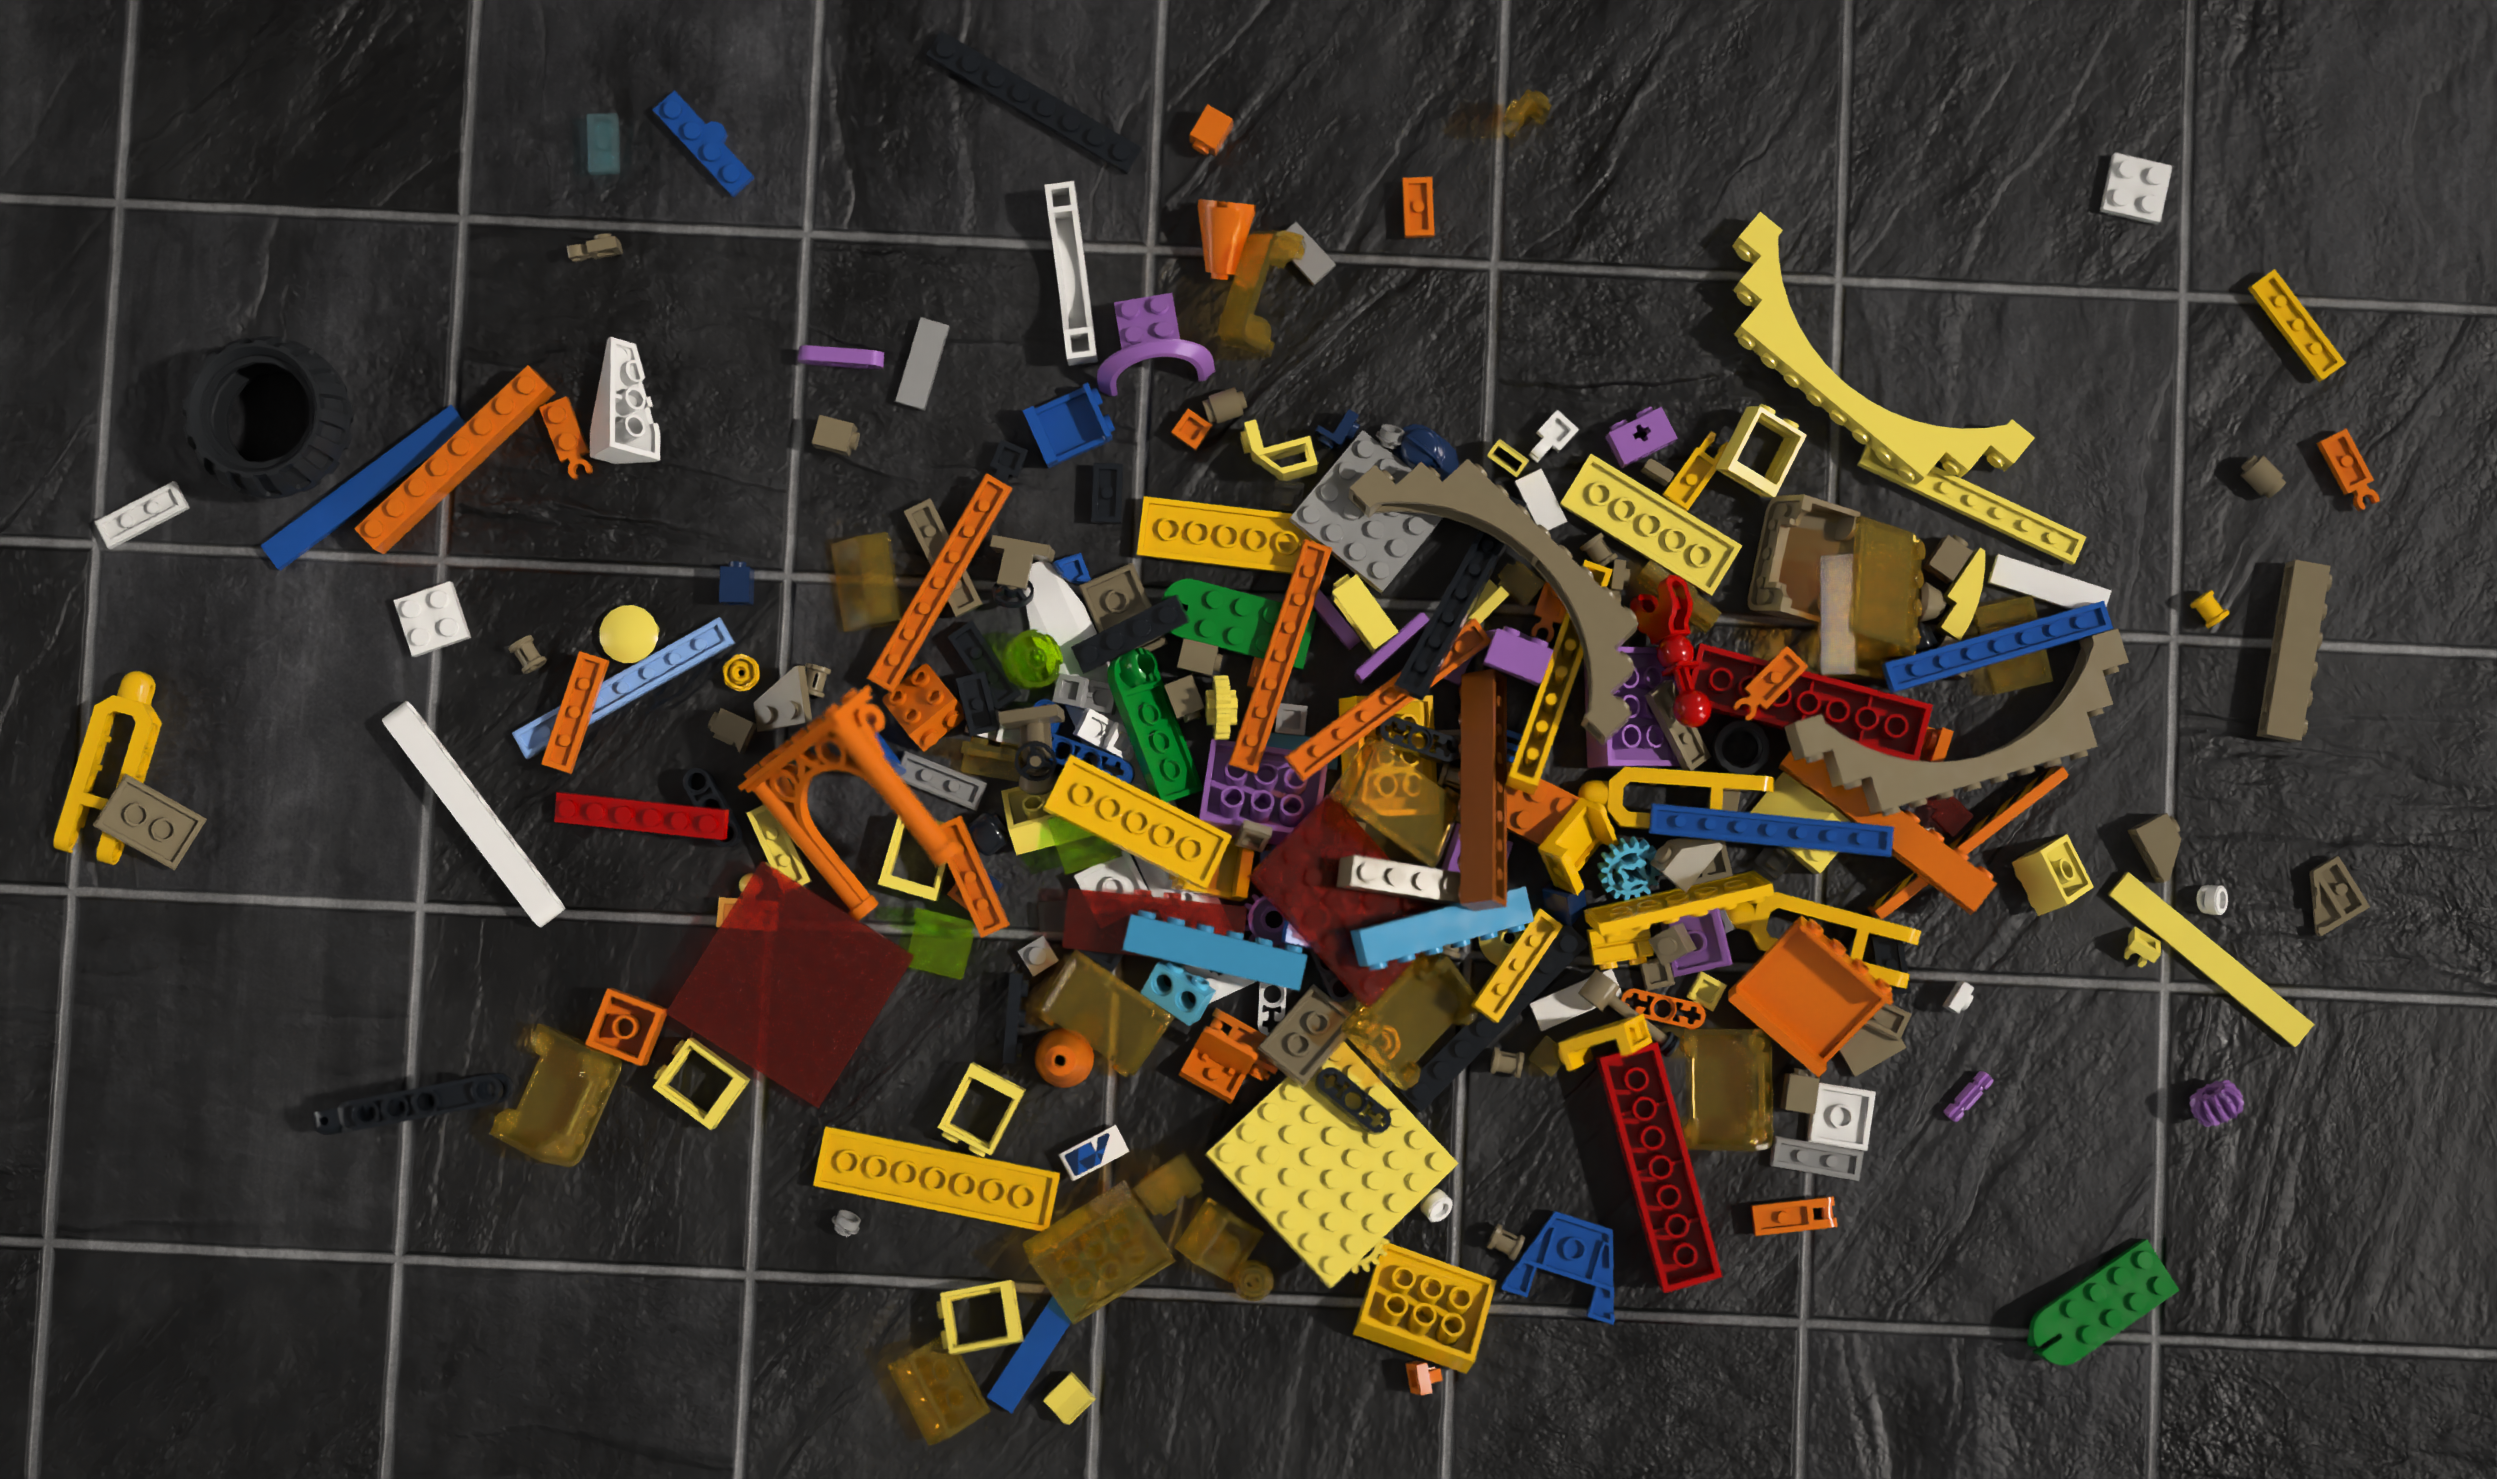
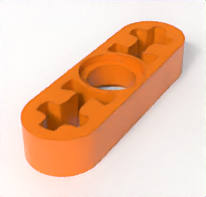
M1635 988L1625 990L1622 997L1619 998L1625 1002L1626 998H1631L1633 993H1635L1638 1000L1647 1002V996H1651L1652 999L1648 1005V1015L1643 1013L1646 1009L1645 1007L1635 1006L1634 1010L1639 1014H1643L1644 1018L1696 1029L1706 1019L1704 1008L1699 1003ZM1659 1000H1666L1670 1004L1671 1010L1666 1017H1659L1654 1012V1006ZM1676 1003H1681L1679 1010L1690 1011L1691 1007H1695V1013L1699 1014L1698 1020L1693 1019L1692 1023L1689 1024L1687 1017L1677 1015L1678 1021H1673L1672 1019L1677 1011Z

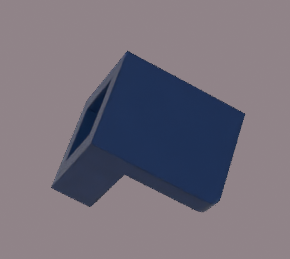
M1551 880L1542 890L1545 912L1560 923L1572 926L1584 913V910L1587 909L1584 888L1577 896L1554 886Z

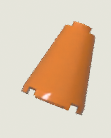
M1204 199L1198 200L1205 272H1211L1212 279L1228 280L1229 274L1235 275L1256 213V205Z
M1059 1028L1052 1030L1039 1041L1036 1047L1035 1066L1040 1076L1047 1083L1060 1088L1073 1087L1084 1081L1092 1070L1094 1063L1092 1045L1086 1036L1074 1029ZM1057 1055H1063L1066 1058L1064 1066H1060L1057 1063Z

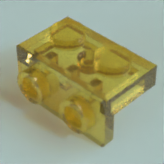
M1529 89L1526 90L1519 101L1514 98L1505 111L1506 115L1502 120L1505 123L1503 133L1513 139L1528 116L1544 125L1552 107L1548 103L1549 99L1539 91L1532 92Z
M971 737L970 742L963 741L961 753L964 754L961 766L963 773L1015 782L1019 781L1020 774L1014 764L1018 745L1000 742V747L988 745L989 740ZM1022 751L1019 753L1018 762L1021 768L1023 764Z

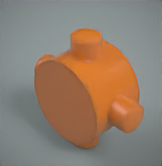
M1255 1063L1248 1072L1261 1081H1264V1079L1269 1080L1270 1078L1268 1070Z

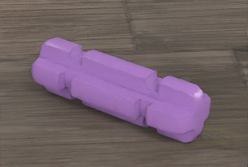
M1979 1071L1973 1078L1974 1082H1969L1954 1099L1955 1103H1950L1944 1110L1945 1115L1950 1120L1958 1122L1964 1115L1963 1111H1968L1983 1094L1982 1090H1987L1993 1083L1991 1076L1984 1071Z

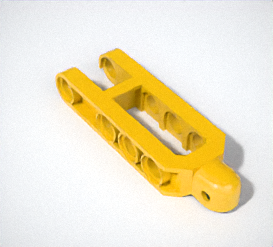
M141 671L129 672L123 677L117 696L112 695L94 706L55 832L53 844L55 849L72 853L80 829L85 826L90 807L102 810L109 800L95 796L92 790L98 771H102L103 765H100L107 742L110 743L111 741L110 731L115 715L119 714V712L131 715L136 724L117 786L125 773L144 783L162 725L157 713L151 706L156 686L151 675ZM102 831L96 853L97 860L115 865L122 855L125 843Z
M1624 767L1609 781L1591 780L1583 783L1579 788L1578 797L1591 802L1597 801L1601 803L1620 828L1649 830L1650 813L1629 812L1623 806L1624 787L1629 782L1648 783L1652 786L1657 784L1678 785L1682 788L1687 786L1708 787L1711 789L1710 809L1722 810L1723 790L1741 792L1755 790L1773 793L1774 777Z
M1774 892V895L1765 897L1763 902L1748 903L1746 901L1736 904L1737 907L1725 910L1732 924L1737 929L1748 931L1757 948L1765 952L1778 940L1777 938L1770 937L1766 930L1770 913L1777 908L1857 930L1850 954L1853 960L1858 958L1862 961L1869 933L1904 941L1918 946L1921 931L1779 892ZM1864 962L1869 968L1868 973L1875 979L1880 977L1889 985L1903 989L1907 988L1910 974Z

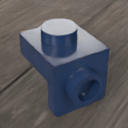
M1348 409L1334 434L1318 425L1315 430V435L1318 436L1317 441L1329 449L1336 447L1340 450L1346 438L1352 440L1360 427L1356 423L1359 415Z

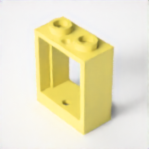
M1764 404L1746 407L1715 469L1761 497L1775 498L1807 435L1798 430L1799 425L1789 419L1783 418L1782 420L1775 416L1776 411ZM1756 422L1784 437L1765 477L1737 461Z
M1347 574L1333 584L1334 590L1332 591L1331 599L1372 655L1399 632L1357 574L1351 578Z
M898 817L878 884L938 901L949 866L947 861L938 867L933 887L892 876L906 829L905 824ZM936 820V822L938 823V825L944 823V822H941V821Z
M688 1038L686 1042L682 1039L672 1051V1055L675 1057L668 1066L664 1064L654 1076L657 1082L652 1088L712 1130L717 1127L751 1079L695 1038ZM693 1050L733 1078L708 1113L669 1085Z
M972 1062L938 1128L943 1130L942 1136L948 1140L958 1143L960 1139L970 1144L968 1149L982 1157L986 1153L992 1155L1026 1089ZM973 1078L1012 1098L990 1143L951 1123Z
M1008 1280L940 1293L941 1301L936 1302L939 1319H944L946 1331H941L943 1348L949 1349V1354L956 1355L1024 1342L1014 1281ZM1001 1292L1008 1336L959 1345L952 1301Z

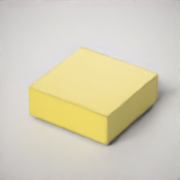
M1700 971L1686 998L1699 1003L1710 1011H1714L1727 985Z

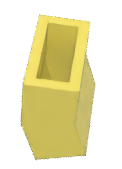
M1501 439L1495 443L1487 455L1515 477L1519 476L1529 462L1526 457ZM1498 447L1522 463L1518 470L1494 454Z
M1070 1372L1043 1401L1064 1424L1070 1425L1096 1398Z

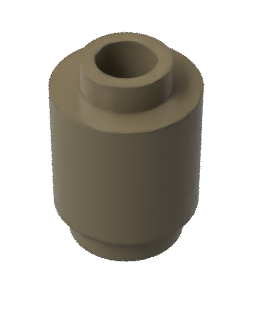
M1235 387L1209 395L1208 399L1202 401L1209 423L1216 421L1219 424L1244 415L1243 409L1248 408L1243 392H1237Z
M2253 455L2241 466L2244 470L2241 477L2260 496L2264 494L2269 499L2286 484L2282 479L2283 474L2264 455L2259 458Z

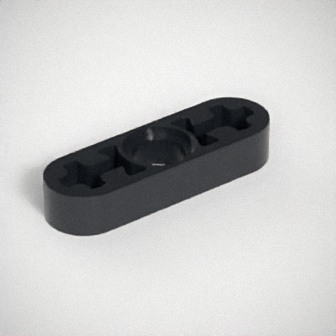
M1390 717L1376 727V737L1385 746L1443 765L1451 763L1460 755L1459 742L1453 736L1397 717ZM1392 725L1393 731L1402 734L1406 730L1407 732L1404 736L1394 735L1390 738L1389 732L1385 728ZM1413 733H1419L1424 737L1425 746L1423 748H1416L1412 744L1411 737ZM1444 744H1448L1447 749L1451 751L1446 756H1444V750L1436 747L1429 752L1432 745L1441 747Z
M1329 1067L1323 1069L1317 1075L1315 1086L1318 1092L1365 1131L1372 1135H1379L1389 1128L1391 1124L1389 1111L1341 1071ZM1331 1075L1336 1078L1334 1084L1340 1089L1344 1084L1348 1087L1341 1093L1339 1099L1335 1097L1339 1092L1335 1087L1325 1088L1324 1084L1326 1081L1323 1076L1327 1078ZM1355 1093L1360 1097L1361 1105L1358 1109L1347 1107L1345 1103L1347 1094ZM1367 1103L1371 1106L1367 1110L1371 1115L1381 1114L1382 1118L1380 1121L1383 1126L1377 1125L1373 1127L1371 1125L1373 1119L1369 1115L1364 1114L1362 1118L1358 1115L1366 1108Z

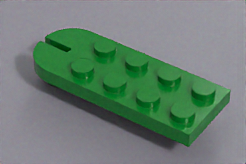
M1195 579L1176 581L1166 589L1160 600L1164 601L1174 595H1178L1181 603L1187 606L1186 613L1190 620L1189 623L1169 632L1170 634L1182 639L1185 638L1219 646L1220 649L1264 659L1282 606L1281 602ZM1311 611L1293 668L1302 670L1304 667L1317 615L1315 611Z
M1137 648L1112 660L1107 671L1108 684L1150 795L1168 803L1203 791L1204 788L1167 695L1154 655L1144 648Z
M2141 1239L2038 1310L2030 1322L2027 1338L2028 1346L2037 1347L2032 1352L2051 1364H2073L2180 1290L2149 1241ZM2053 1338V1342L2049 1346H2047L2046 1348H2038L2042 1344Z

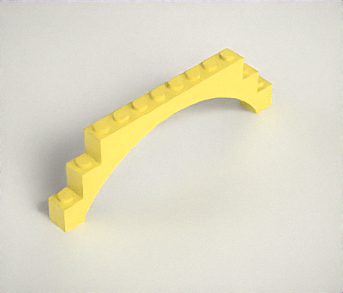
M1759 212L1732 246L1741 259L1747 262L1750 261L1753 264L1733 289L1742 303L1755 308L1734 334L1744 348L1757 353L1767 367L1775 368L1780 372L1790 386L1798 387L1803 391L1813 405L1821 406L1826 410L1836 424L1844 425L1849 429L1855 440L1861 444H1867L1875 451L1878 459L1884 463H1890L1898 470L1900 477L1907 482H1913L1917 485L1926 477L1938 461L1942 463L1943 468L1949 474L1957 475L1959 478L1964 476L1983 454L1992 466L1998 469L2001 468L2003 471L2016 462L2035 437L2013 419L2005 425L1988 428L1960 429L1935 426L1890 412L1871 402L1841 380L1813 349L1798 325L1789 305L1779 263L1778 237L1783 230L1763 213Z

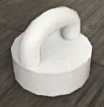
M2221 885L2202 886L2197 892V906L2202 913L2222 915L2228 904L2226 889Z
M1434 1188L1421 1200L1420 1209L1430 1221L1437 1222L1448 1216L1453 1204L1452 1200L1442 1190Z

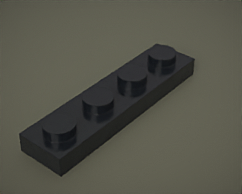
M1174 595L1072 646L1071 649L1083 674H1086L1133 649L1135 650L1189 623L1190 620L1179 596Z

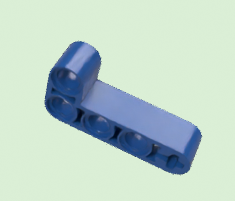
M1043 699L1035 703L1033 707L1052 705L1056 703L1050 700ZM1063 722L1051 724L1052 748L1056 754L1058 765L1065 766L1070 755L1086 762L1089 756L1096 755L1098 759L1096 768L1128 784L1132 783L1135 777V770L1132 764L1120 757L1060 736L1059 732ZM1064 745H1069V756L1066 759H1060L1059 750ZM1108 765L1116 769L1121 768L1124 770V774L1122 776L1116 775L1106 769Z

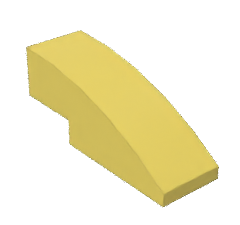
M1982 548L1972 552L1943 595L1950 607L1934 629L1942 636L1947 635L1956 641H1960L1972 621L1979 603L1985 574V550Z

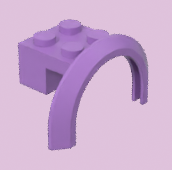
M1172 293L1114 302L1121 350L1108 357L1097 371L1099 391L1110 396L1118 395L1116 381L1119 375L1129 366L1155 357H1175L1190 362L1197 369L1199 381H1205L1215 372L1213 357L1208 349L1195 342L1180 339Z
M1504 626L1503 629L1497 628L1496 630L1485 631L1491 642L1482 649L1488 648L1482 665L1536 686L1541 684L1554 651L1547 648L1549 643L1535 637H1530L1507 626ZM1475 655L1446 675L1444 679L1460 685L1461 674L1465 673L1468 664Z

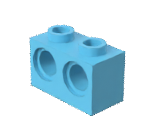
M1163 960L1154 967L1141 994L1190 1026L1200 1020L1216 990L1209 986V982L1205 978L1192 975L1186 971L1182 963ZM1164 975L1170 978L1171 987L1165 984ZM1188 991L1194 994L1196 998L1195 1004L1189 1000Z

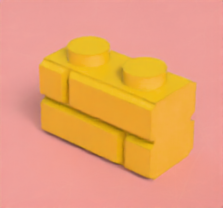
M1632 928L1623 930L1620 935L1615 937L1601 936L1594 929L1586 930L1592 965H1599L1600 970L1617 968V962L1629 960V965L1647 963L1646 957L1654 956L1653 948L1648 941L1651 938L1649 928L1645 930H1633Z

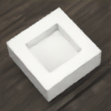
M1957 981L1942 1007L1952 1013H1960L1961 1010L1965 1011L1973 1000L1974 996L1971 993L1974 987L1964 981Z

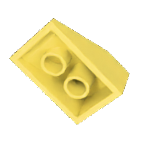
M1782 772L1774 782V792H1766L1749 812L1851 822L1838 810L1785 772ZM1782 847L1813 874H1821L1838 853Z

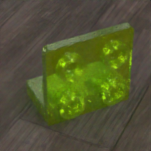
M1056 816L1048 818V824L1066 875L1123 856L1120 848Z
M916 908L913 918L916 920L905 965L959 980L963 979L976 930L974 921L923 908Z

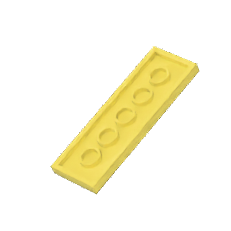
M1592 454L1587 458L1559 504L1673 575L1683 578L1686 583L1709 597L1714 594L1742 547L1741 544Z

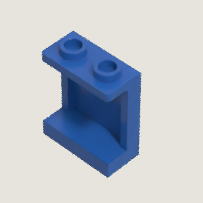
M1088 382L1083 384L1082 388L1040 407L1034 408L1032 406L1023 410L1048 469L1113 440L1110 433L1115 430L1108 414L1102 415L1099 405L1103 404L1097 388L1091 389Z

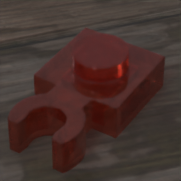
M1936 796L1932 801L1926 798L1928 804L1924 806L1935 809L1929 817L1950 837H1954L1974 817L1954 796L1948 797L1946 800H1937Z

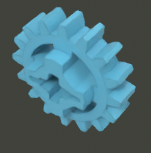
M1633 836L1629 843L1620 838L1619 846L1616 847L1612 843L1609 844L1611 852L1609 854L1601 853L1605 862L1597 863V867L1601 871L1597 876L1601 883H1603L1602 886L1607 893L1610 892L1615 899L1621 895L1624 900L1630 899V895H1634L1635 898L1640 897L1642 891L1649 895L1651 893L1649 886L1651 884L1658 886L1659 884L1655 876L1662 875L1649 864L1657 850L1653 845L1650 846L1645 839L1639 843ZM1613 869H1615V872H1614V874H1613V876L1615 877L1614 880H1613V877H1612V871H1613Z

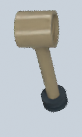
M1597 969L1578 992L1585 1000L1601 1011L1609 1005L1624 1018L1639 1015V1013L1616 996L1620 986ZM1645 1019L1651 1038L1658 1042L1661 1054L1669 1057L1676 1051L1681 1039L1676 1037L1671 1031L1664 1034Z

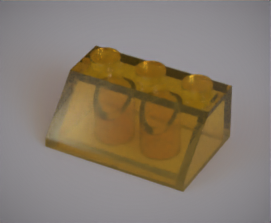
M882 532L856 536L831 544L844 632L898 624L902 618L891 539L888 533Z
M941 1335L887 1365L928 1446L952 1437L990 1412L962 1355L949 1354V1349L943 1348Z

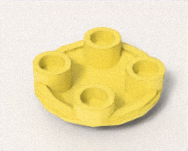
M623 605L611 610L603 619L599 630L600 643L604 651L613 660L636 664L647 658L654 650L658 640L659 627L653 616L645 609L635 605Z

